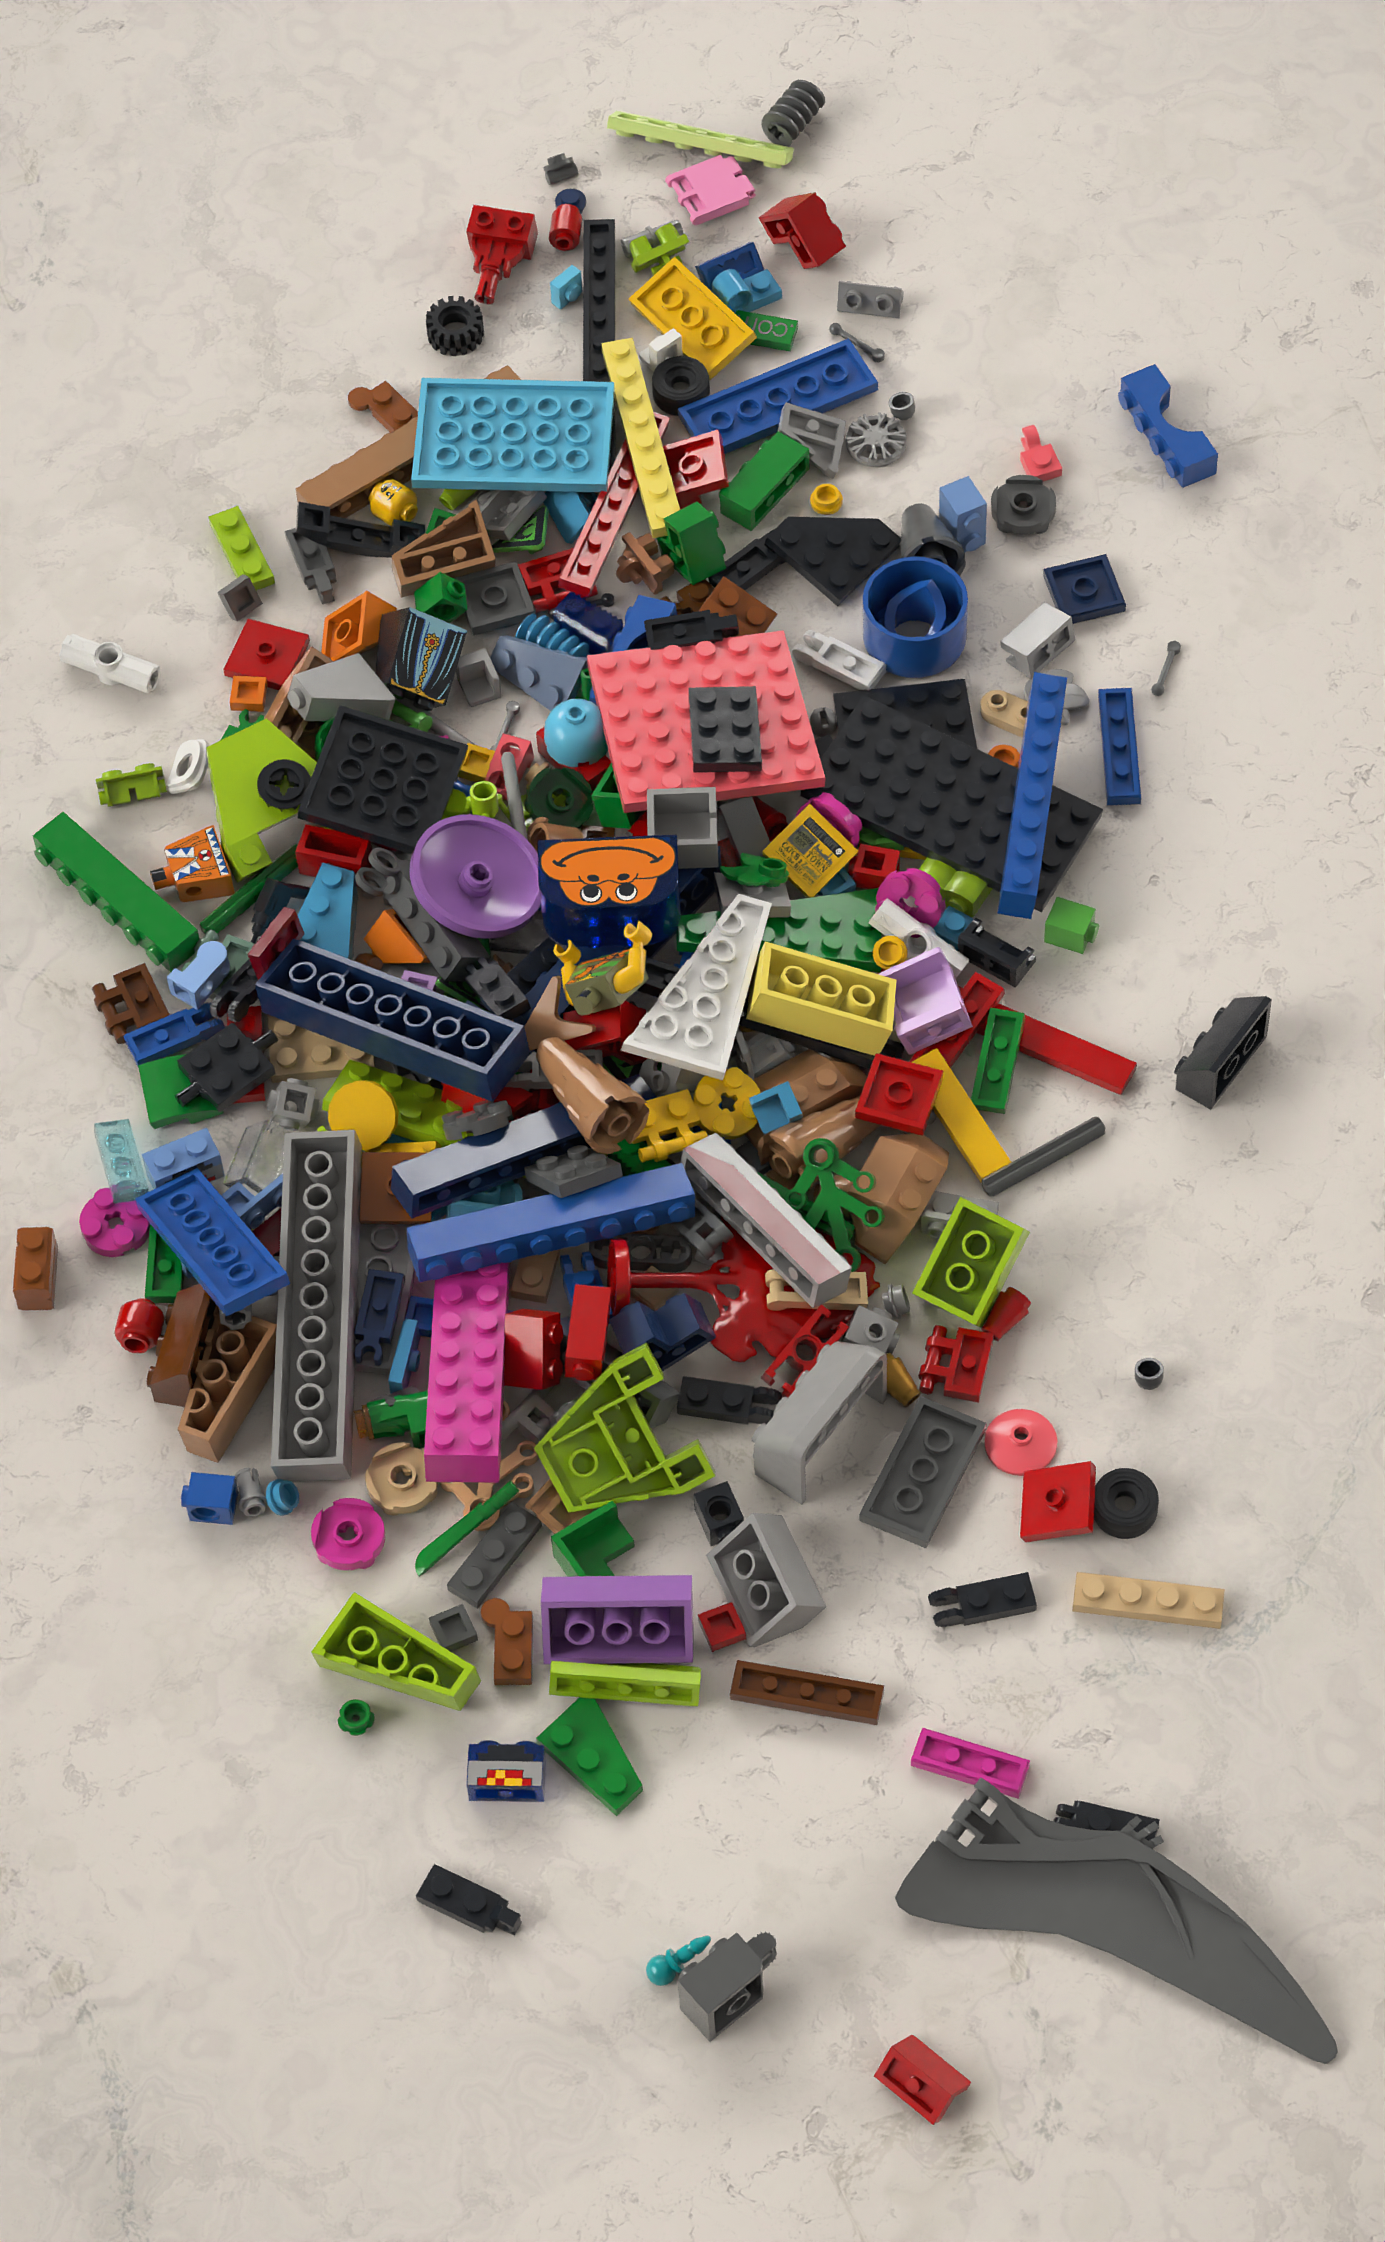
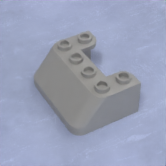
M837 1341L832 1345L826 1344L817 1357V1363L811 1371L805 1370L796 1382L795 1390L789 1398L783 1397L775 1407L774 1416L767 1424L762 1423L756 1429L752 1437V1442L755 1443L753 1458L756 1476L801 1505L805 1502V1466L864 1393L882 1405L887 1400V1355L873 1346Z

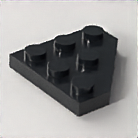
M787 517L767 536L765 544L836 606H839L900 547L901 538L880 519Z

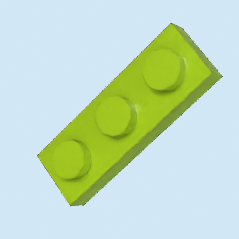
M239 506L208 516L210 526L236 578L242 574L248 576L256 591L275 584L274 575Z

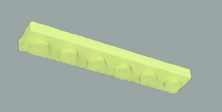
M616 111L608 117L607 128L616 130V134L619 136L634 137V134L646 136L645 140L652 143H663L664 140L674 142L675 147L680 149L703 148L706 154L713 156H722L723 153L734 155L735 160L741 162H752V159L764 161L763 165L770 168H782V165L788 164L792 161L794 148L621 111Z

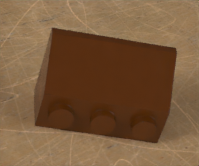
M200 1284L178 1291L174 1305H168L165 1316L167 1329L165 1335L159 1336L156 1345V1356H158L156 1366H151L147 1375V1387L151 1388L154 1402L185 1407L189 1391L194 1387L197 1377L195 1371L198 1361L203 1358L206 1348L205 1339L208 1329L212 1328L215 1319L213 1313L216 1303Z

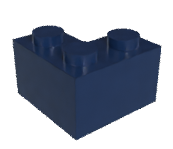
M686 1293L669 1298L665 1305L656 1311L639 1301L626 1305L619 1311V1314L609 1319L623 1354L647 1343L662 1372L716 1338L701 1302Z

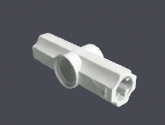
M75 634L66 636L59 654L62 662L97 674L99 680L104 684L116 685L121 683L145 693L154 691L161 674L159 665L124 653L120 645L114 642L99 644Z
M886 898L868 922L885 936L900 938L907 947V957L910 959L919 956L925 951L940 947L951 965L955 979L969 962L968 958L938 937L930 925L920 923L888 898ZM919 934L926 939L927 947L923 949L915 947L912 944L911 935Z

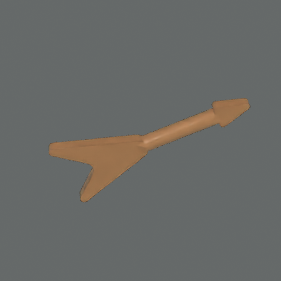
M560 976L551 978L525 1025L530 1051L537 1049L540 1042L546 1038L558 1037L565 1041L596 1031V1026L593 1024L567 1021L559 1016L558 1006L562 981Z

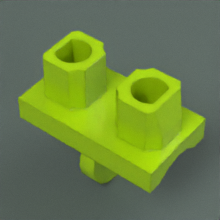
M668 223L655 231L661 245L653 249L646 235L632 240L629 247L634 258L631 264L634 272L637 273L659 263V265L651 268L654 276L671 260L669 257L686 249L685 245L689 243L686 234L680 236L673 224ZM676 256V258L682 263L680 256Z

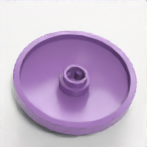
M467 814L451 816L438 821L420 837L410 861L411 885L420 904L440 924L466 936L498 938L519 931L533 919L545 895L546 875L541 870L540 857L534 847L514 828L490 817Z

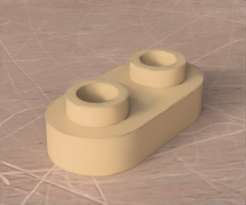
M992 690L982 697L980 713L986 722L1019 737H1023L1025 718L1022 716L1026 715L1028 701L1002 690Z

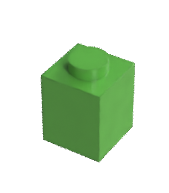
M1056 897L1045 922L1044 942L1083 954L1088 942L1094 943L1099 930V924L1095 923L1096 909Z

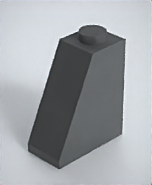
M752 796L743 797L718 808L717 834L733 866H742L741 853L765 857L761 853L770 844V840Z

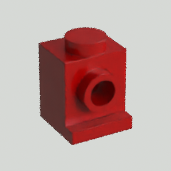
M860 844L857 856H854L849 862L848 874L853 877L856 887L879 889L884 879L891 872L900 871V851Z

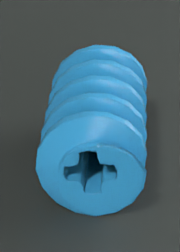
M534 613L528 615L519 626L515 635L516 638L540 644L541 647L568 652L569 655L579 658H586L589 652V645L587 643L579 644L580 641L577 636L569 637L570 633L567 629L560 630V625L555 621L550 623V617L542 615L538 619Z

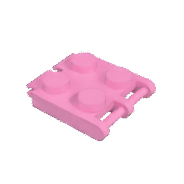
M719 155L670 174L665 179L667 185L673 187L679 196L677 200L680 205L687 208L693 225L702 224L749 205V199L756 196L754 193L756 191L747 176L742 174L743 170L734 156L723 159Z

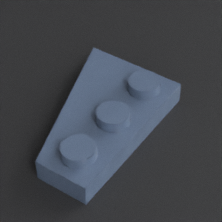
M509 635L499 637L490 657L495 670L550 711L561 702L575 699L581 686V671L588 668L587 658L585 657L579 658L569 655L568 652L544 648L540 644Z

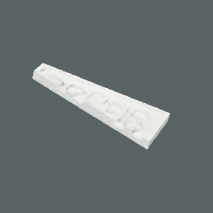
M738 894L718 919L709 935L698 945L692 957L685 962L661 993L655 1005L644 1015L638 1027L624 1041L621 1051L723 1080L772 903Z

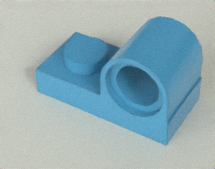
M728 269L717 275L712 283V292L734 313H736V310L752 312L782 299V289L768 269L745 279H742L735 269Z

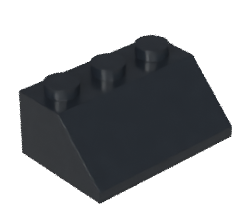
M1267 996L1234 998L1227 1008L1221 1007L1214 1016L1213 1026L1207 1033L1205 1031L1200 1033L1194 1043L1192 1053L1189 1057L1183 1056L1174 1070V1074L1177 1075L1175 1090L1211 1110L1266 1039L1272 999Z

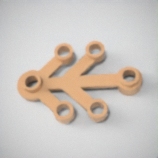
M504 1400L502 1421L510 1415L509 1406ZM529 1440L522 1441L514 1452L500 1461V1480L521 1465L529 1466L536 1463L538 1455L534 1449L536 1446L534 1442ZM527 1449L534 1452L531 1456L527 1457L521 1455ZM519 1473L513 1477L512 1482L516 1486L520 1482H527L529 1486L525 1489H519L520 1491L500 1509L517 1497L527 1498L533 1493L534 1483L529 1474ZM440 1482L443 1490L453 1492L464 1504L463 1516L476 1508L475 1506L480 1502L485 1503L492 1497L493 1485L496 1484L478 1482L476 1496L464 1482ZM500 1509L488 1520L482 1522L475 1530H489L500 1517Z

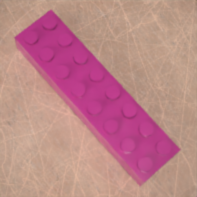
M510 1262L479 1268L475 1271H466L435 1280L424 1448L426 1482L499 1483L504 1400L505 1314L508 1313Z

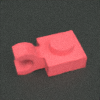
M1035 425L1022 428L1024 437L1021 438V442L1026 451L1020 453V461L1026 474L1038 477L1043 481L1062 476V466L1052 445L1041 446Z

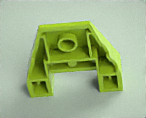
M267 718L206 747L212 791L214 792L216 818L221 837L220 844L226 862L237 883L261 872L272 864L258 834L297 816L300 807L298 805L296 810L289 808L284 809L282 812L273 806L268 807L266 802L259 797L257 780L262 769L273 761L287 759L304 766L310 777H312L317 764L313 758ZM284 775L281 785H275L280 787V792L284 796L288 788H294L289 786L287 775Z
M647 1343L616 1358L534 1447L568 1513L599 1508L610 1501H614L617 1504L635 1500H647L665 1495L682 1494L716 1476L715 1469L699 1439L666 1456L638 1405L634 1395L664 1379V1374Z

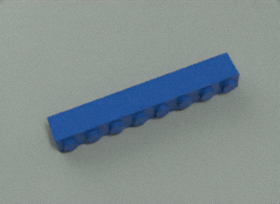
M1034 672L1028 697L997 914L1025 919L1032 918L1038 892L1067 677Z
M679 1163L620 1177L563 1198L548 1194L408 1227V1252L419 1283L437 1280L445 1276L475 1271L491 1265L509 1263L513 1260L529 1256L542 1255L550 1251L571 1246L576 1247L596 1240L613 1238L617 1235L647 1230L651 1227L695 1217V1193L683 1164Z

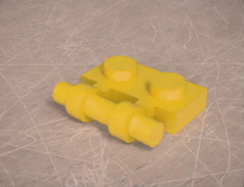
M686 1089L647 1100V1103H644L649 1108L647 1123L632 1144L646 1141L648 1146L638 1149L640 1161L643 1163L654 1159L655 1162L666 1160L668 1155L681 1152L683 1148L708 1137L705 1130L693 1133L689 1129L698 1126L700 1122L689 1090ZM674 1132L677 1135V1138L665 1142L660 1138V1136Z

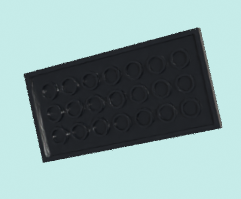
M863 695L820 759L825 774V787L801 790L800 796L809 800L813 797H818L822 793H830L836 800L844 804L852 814L859 817L863 827L929 859L941 861L956 871L973 874L985 881L987 887L1000 892L1018 768ZM1052 785L1038 892L1034 909L1041 913L1099 822L1103 812L1102 808Z

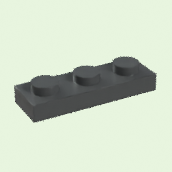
M511 1501L447 1583L448 1591L478 1609L542 1527V1522L536 1516Z

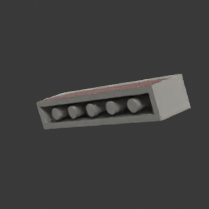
M714 1133L683 1148L681 1163L684 1166L691 1186L812 1308L846 1292L852 1269L847 1260L839 1255L825 1241L824 1237L817 1233L802 1218L801 1214L794 1210L780 1196L778 1191L772 1188L757 1173L753 1166L747 1164L736 1153L732 1145L726 1143L717 1133Z

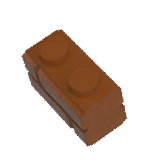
M49 1227L17 1229L18 1246L16 1247L13 1293L18 1309H54L58 1244L55 1239L54 1230Z

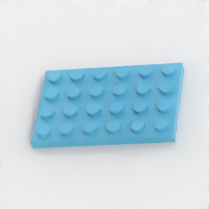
M422 378L411 478L412 488L607 492L615 393L614 382Z

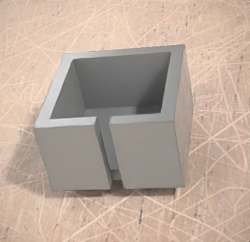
M716 787L647 789L648 837L661 838L675 848L676 862L672 869L719 867Z

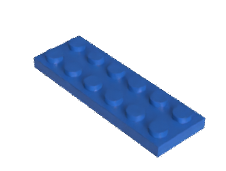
M848 338L678 408V417L691 437L719 430L723 440L724 454L777 433L781 411L785 403L823 414L878 391V381Z
M198 1168L135 1199L138 1210L226 1316L240 1311L246 1306L268 1295H272L290 1284L287 1272Z

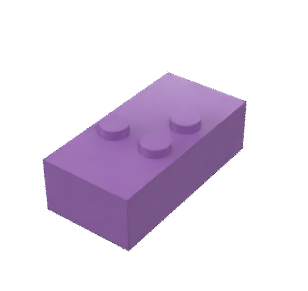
M692 1575L543 1577L541 1618L544 1664H551V1660L589 1664L693 1663Z

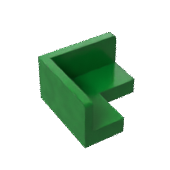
M610 1501L551 1536L553 1557L568 1577L615 1576L607 1563L635 1547L633 1538L618 1518V1509L614 1501Z

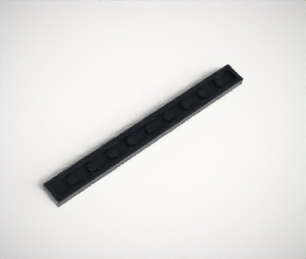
M615 219L584 220L583 381L610 382L601 343L615 341ZM615 398L613 407L609 472L616 459Z

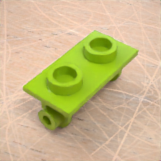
M153 763L136 766L133 772L122 774L121 770H111L102 773V778L95 779L98 789L104 788L105 790L98 792L100 804H108V807L130 803L129 790L132 789L136 790L138 801L161 797L160 793L167 792L165 780L157 779V777L164 776L162 766L155 767Z

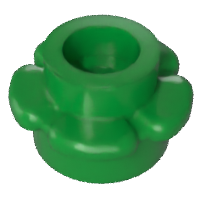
M358 1699L347 1701L339 1711L338 1725L340 1729L344 1732L348 1731L353 1736L364 1734L366 1729L371 1728L375 1721V1716L370 1711V1706ZM359 1716L360 1718L358 1721H354L353 1717Z

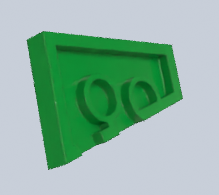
M579 1697L536 1737L537 1745L614 1815L617 1816L643 1791L641 1781L595 1698Z

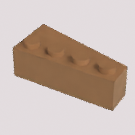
M216 1304L213 1313L215 1319L212 1328L208 1329L205 1339L206 1348L202 1360L198 1361L195 1371L197 1377L193 1389L189 1391L178 1426V1432L187 1452L219 1463L275 1369L277 1324L252 1316V1321L248 1322L243 1329L231 1330L227 1325L221 1324L219 1307Z

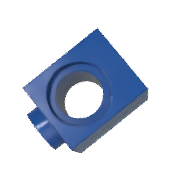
M191 1472L189 1485L183 1486L181 1495V1506L186 1507L189 1520L233 1525L239 1494L235 1476Z

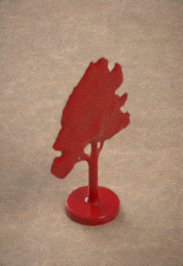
M722 1216L720 1217L734 1237L728 1243L722 1242L721 1251L724 1253L723 1259L717 1260L709 1270L703 1272H630V1256L627 1242L624 1239H611L607 1262V1287L611 1288L613 1317L619 1314V1311L624 1306L630 1304V1289L692 1288L708 1292L714 1297L720 1313V1317L716 1319L712 1328L716 1338L710 1341V1344L732 1361L745 1362L749 1358L756 1356L757 1351L752 1346L753 1341H759L771 1356L777 1358L817 1310L786 1308L774 1311L768 1309L766 1296L770 1293V1287L766 1286L765 1273L773 1268ZM816 1229V1232L820 1233L825 1241L835 1250L834 1238ZM845 1253L843 1257L851 1266L853 1257L851 1254ZM860 1253L861 1265L856 1272H866L867 1295L869 1297L874 1293L875 1289L880 1287V1282L875 1281L873 1277L876 1268L875 1263L865 1254ZM730 1267L729 1272H720L719 1269ZM733 1284L738 1286L740 1289L739 1297L735 1299L726 1297L718 1289L717 1285ZM784 1286V1292H794L791 1286ZM828 1309L832 1314L828 1318L824 1317L821 1322L817 1320L810 1331L811 1334L819 1339L832 1337L834 1333L830 1328L834 1324L838 1325L841 1321L847 1325L855 1310Z

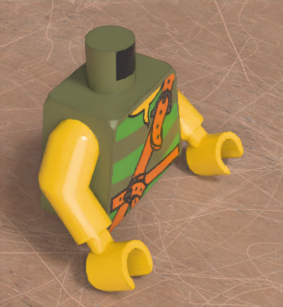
M639 921L637 928L629 923L624 929V935L633 942V948L583 961L578 966L575 964L579 961L581 952L570 940H568L566 951L559 944L554 946V954L564 963V967L561 968L566 1000L570 1005L574 1006L579 1015H589L621 1005L649 979L645 971L646 950L643 949V946L647 945L651 940L652 932Z

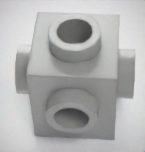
M288 1078L287 1082L281 1081L277 1086V1090L271 1089L267 1110L272 1111L271 1121L279 1122L278 1127L286 1130L299 1131V1126L305 1128L310 1119L315 1120L317 1116L319 1099H314L316 1088L308 1086V1082L299 1079ZM288 1101L294 1102L297 1105V1111L286 1110L285 1103Z
M859 1305L848 1324L849 1328L844 1333L841 1342L873 1346L883 1353H893L900 1338V1335L895 1333L898 1322L891 1320L892 1315L885 1310L876 1307L869 1310ZM869 1332H873L876 1338L872 1337Z

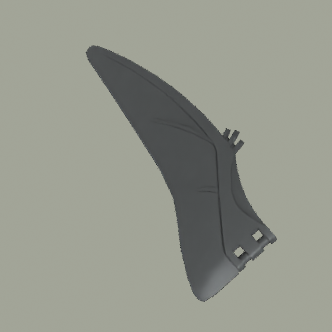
M980 1777L974 1785L975 1792L969 1800H963L951 1817L953 1822L946 1831L941 1830L935 1838V1842H931L905 1877L895 1896L899 1908L906 1913L933 1922L977 1929L1028 1931L1062 1935L1110 1953L1154 1975L1313 2061L1327 2064L1338 2053L1336 2041L1300 1985L1265 1942L1227 1904L1186 1871L1153 1850L1154 1847L1164 1842L1161 1835L1149 1841L1145 1839V1837L1159 1829L1155 1821L1139 1832L1133 1830L1142 1821L1138 1816L1134 1817L1121 1831L1089 1830L1066 1826L1026 1810ZM988 1799L997 1805L990 1816L981 1811V1808ZM965 1830L975 1836L967 1847L958 1841Z

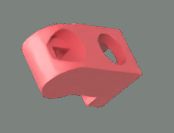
M503 733L490 762L485 781L493 783L497 788V794H501L502 799L508 801L501 762L503 753L511 752L514 755L519 783L526 768H530L534 759L531 741ZM510 746H516V747H518L520 750L515 749V748H511Z

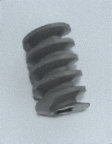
M806 80L793 81L782 97L777 100L775 105L770 108L769 112L762 119L761 126L767 138L773 144L791 146L792 140L798 137L799 132H802L806 124L811 122L812 116H815L819 108L824 106L825 96L816 85Z

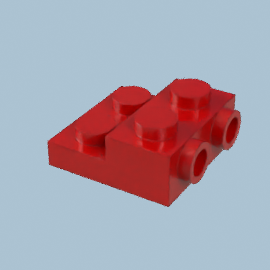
M719 430L663 446L680 510L695 502L702 504V494L729 487L723 440Z

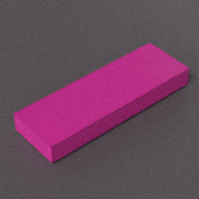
M922 1728L911 1758V1766L975 1785L981 1777L997 1788L1002 1794L1019 1799L1030 1767V1760Z

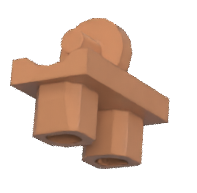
M631 532L623 535L622 541L626 544V548L623 551V556L617 560V563L620 565L616 571L617 578L623 583L633 581L634 584H639L643 580L654 595L663 591L662 581L674 574L673 561L667 554L655 560L651 559L650 556L658 553V545L650 533L636 539Z

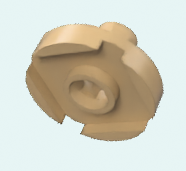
M398 1442L381 1448L372 1457V1463L365 1473L366 1487L370 1498L387 1515L394 1516L415 1512L425 1507L429 1502H432L437 1496L439 1482H426L424 1449L420 1450L411 1447V1443ZM399 1472H403L405 1476H412L406 1484L400 1485L393 1482L397 1479L396 1474Z

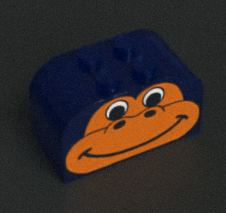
M677 834L538 840V882L542 919L545 931L554 941L568 946V940H570L576 947L589 948L614 945L633 947V942L624 935V929L629 923L637 928V924L640 921L650 929L652 938L648 944L657 943L668 938L677 929L681 919Z

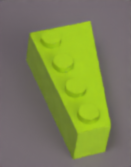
M353 1592L311 1651L319 1667L458 1711L462 1710L481 1682L475 1666Z

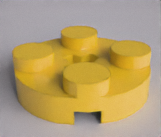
M737 1067L726 1069L723 1080L705 1075L697 1084L693 1094V1102L700 1118L698 1126L705 1130L707 1134L717 1133L720 1137H725L724 1139L732 1140L744 1136L756 1125L757 1119L750 1105L749 1098L761 1092L752 1078L744 1074L741 1069ZM725 1095L727 1098L734 1100L733 1109L735 1111L730 1112L727 1108L721 1110L719 1104L722 1102L721 1096Z

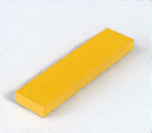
M936 1048L912 1061V1063L943 1070V1080L933 1106V1111L980 1183L984 1177L1011 1163V1160L939 1050Z

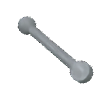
M509 701L506 704L507 716L497 742L490 750L496 751L502 734H507L513 716L520 711L518 702Z

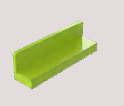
M551 1660L549 1695L698 1707L701 1668L657 1663L589 1664Z

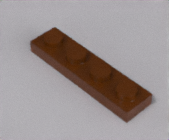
M737 1660L730 1690V1700L878 1725L884 1695V1685Z

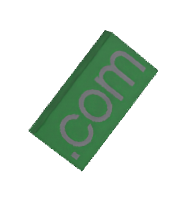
M736 310L735 314L757 336L750 345L791 352L798 330L797 320Z

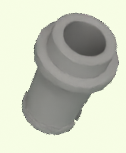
M244 1468L235 1474L241 1497L238 1502L239 1509L249 1517L262 1514L267 1505L266 1496L261 1492L258 1470L255 1468L252 1470Z

